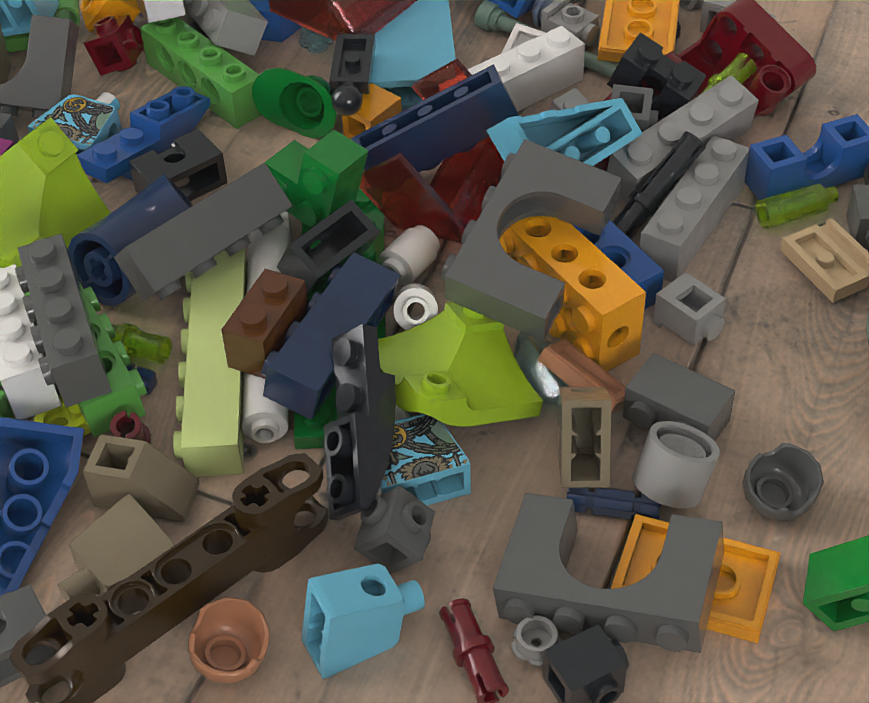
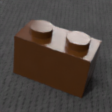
M269 269L263 270L221 329L229 368L266 379V376L261 374L266 358L272 350L280 351L292 323L295 320L301 322L306 316L308 298L305 280Z

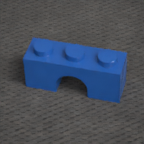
M858 114L822 124L817 142L804 153L797 148L787 135L751 144L744 182L765 207L862 178L865 167L869 165V126Z

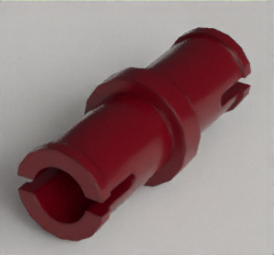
M464 598L453 600L448 603L453 614H450L446 606H443L439 611V616L444 622L455 647L453 658L459 667H464L476 695L477 703H496L499 701L495 690H498L500 696L504 698L509 692V687L504 682L492 655L495 648L489 636L483 635L471 609L470 601Z

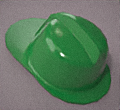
M277 67L267 69L257 76L252 86V98L256 108L264 118L276 125L313 139L324 137L332 131L336 123L337 112L332 106V94H330V86L326 80L318 76H304L291 70Z

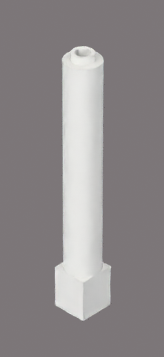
M286 211L281 214L284 223L263 236L258 229L248 235L251 244L248 245L246 294L264 269L281 273L276 266L288 245L292 243V215ZM244 372L242 401L243 433L259 443H271L282 438L288 431V408L263 396L265 379Z

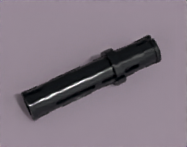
M685 131L638 191L633 190L628 196L630 201L612 222L626 236L632 239L643 223L650 216L653 217L665 196L686 173L695 159L706 149L705 144H702V141L694 134Z

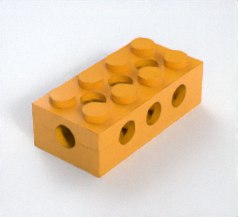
M532 216L517 221L503 233L499 242L504 251L513 260L565 282L563 306L549 331L551 336L558 337L560 340L566 339L607 372L640 354L646 291L572 224L554 217Z

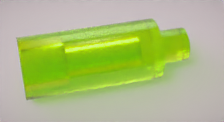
M817 183L758 200L755 206L756 216L763 228H771L826 212L829 204L838 202L839 193L835 186L824 188L821 184Z

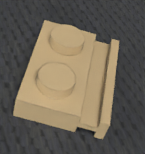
M833 218L827 219L826 224L819 227L815 224L782 238L780 251L832 303L867 288L869 283V252Z

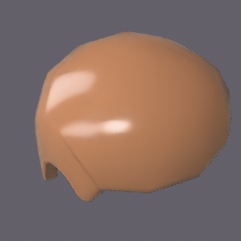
M224 597L203 606L188 638V652L190 653V661L195 670L210 681L233 684L253 675L265 658L270 640V630L263 612L248 600L233 597Z

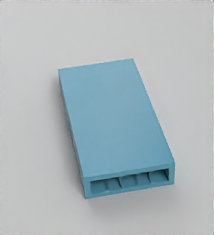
M339 0L341 34H375L376 49L371 83L401 97L402 111L439 93L440 82L457 75L448 0Z

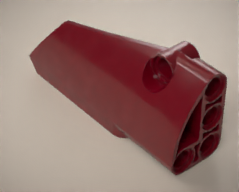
M736 0L713 17L705 32L696 43L678 55L674 51L665 55L676 63H681L684 60L707 75L692 100L732 75L759 100L754 118L759 115L766 116L771 114L779 102L812 79L816 74V64L812 56L755 0ZM642 80L644 88H653L654 95L661 94V91ZM612 92L605 98L604 101L611 100ZM610 155L593 167L607 172Z

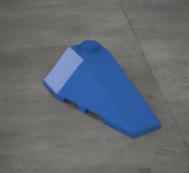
M0 417V596L7 592L16 591L21 586L78 475L84 433L83 428Z

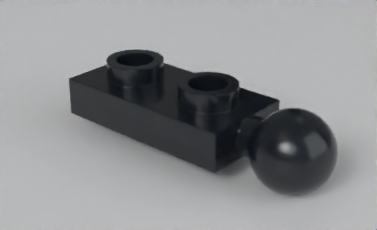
M337 34L329 86L330 94H332V106L337 113L343 116L356 114L363 104L362 94H369L376 49L375 34Z

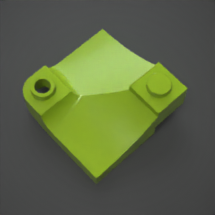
M51 117L0 156V268L16 264V267L22 266L18 247L31 244L39 239L62 234L68 249L74 236L111 213L83 170L76 155L78 149Z
M454 302L445 303L444 311L416 327L378 339L380 372L395 375L396 405L404 411L423 413L451 426L469 427L540 416L543 400L520 369L504 331L505 324Z

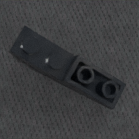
M361 324L332 338V358L334 361L336 388L335 402L338 419L323 425L330 520H340L370 508L382 483L392 448L396 407L395 375L380 372L377 327Z

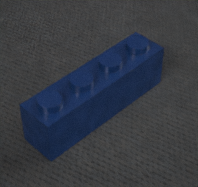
M493 64L352 137L351 140L368 150L364 172L373 187L383 186L384 190L394 189L415 174L436 168L443 160L452 155L471 150L478 142L490 137L486 130L509 117L519 116V113Z
M355 252L352 253L343 267L340 265L335 266L328 278L325 291L322 294L316 292L307 306L304 319L301 322L295 320L285 336L283 347L280 351L272 350L266 358L261 372L262 375L266 376L263 396L312 420L335 388L332 338L361 324L377 327L393 305L400 274Z

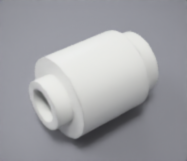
M417 225L414 228L406 229L380 254L379 260L382 266L400 274L399 284L409 285L436 259L440 243L437 236L429 228Z
M421 284L404 286L397 292L394 298V317L397 323L405 330H409L433 318L438 314V306L433 292ZM414 302H418L424 307V313L417 317H412L407 313L408 306Z

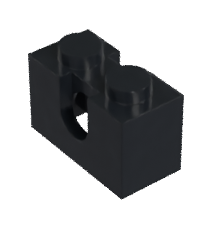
M640 32L622 56L607 85L612 89L613 84L643 87L642 80L661 91L659 95L653 94L651 110L659 111L658 119L662 120L690 102L707 75L684 60L681 63H676L663 55L662 49L664 47Z
M199 129L175 139L170 149L157 154L152 150L129 161L137 193H140L164 173L174 183L185 177L190 180L186 185L178 187L189 201L228 183L223 152Z
M351 199L288 245L276 267L282 274L305 280L308 297L326 284L334 267L337 265L343 266L353 252L363 256L380 231ZM319 239L321 242L311 249L310 246Z

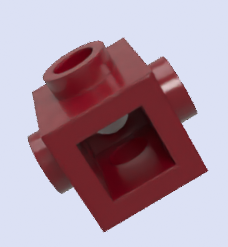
M113 15L97 21L94 24L95 29L83 44L100 76L114 71L123 72L135 66L137 58L144 50V42L140 29L134 26L130 16L126 15L115 19Z

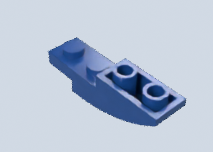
M180 86L155 100L147 102L146 105L130 112V127L122 129L119 133L94 144L93 147L77 155L83 170L87 175L105 183L119 176L133 181L129 161L152 150L157 154L170 149L175 139L192 132L209 108L210 98L195 92L190 87Z

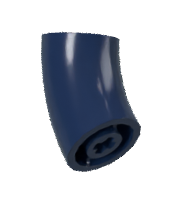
M165 173L118 209L71 239L68 252L78 280L83 289L91 286L98 302L103 305L117 306L137 293L114 257L124 247L193 206L184 193Z

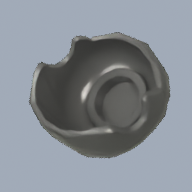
M782 443L770 452L757 454L749 463L742 481L745 499L760 516L777 521H789L804 515L814 505L824 484L821 465L809 451L790 443Z

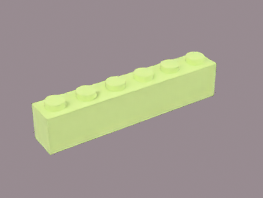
M245 248L231 257L226 250L213 257L217 265L198 278H195L192 272L185 275L187 292H191V296L183 298V314L185 323H189L188 329H181L182 354L186 355V361L179 362L178 365L179 384L181 389L184 388V395L176 397L177 421L182 423L181 431H174L173 447L175 458L183 459L185 469L196 477L243 474L244 433L242 431L244 372L228 367L221 329L246 296L247 257Z

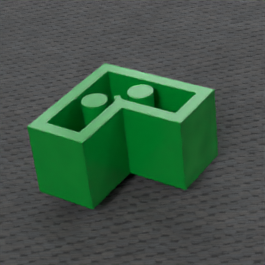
M334 129L309 149L295 140L265 161V164L293 205L286 212L313 228L351 199L354 203L356 202L368 150Z
M869 535L809 555L803 605L833 631L869 622Z

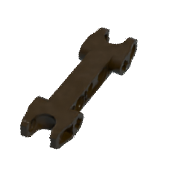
M306 453L288 455L271 465L261 468L234 489L232 494L233 505L108 592L100 597L91 594L75 596L47 614L34 628L17 641L9 656L14 668L29 685L25 694L28 702L44 703L42 701L44 692L57 683L65 681L70 685V692L59 703H93L123 679L126 672L125 662L252 571L261 573L272 572L297 556L311 541L323 532L329 519L328 509L313 497L321 487L324 478L323 469ZM302 470L310 475L306 481L293 488L286 487L282 482L284 476L291 471ZM307 511L316 516L315 520L306 526L294 525L296 514L299 512ZM38 646H51L56 650V654L43 664L30 665L26 662L28 654Z

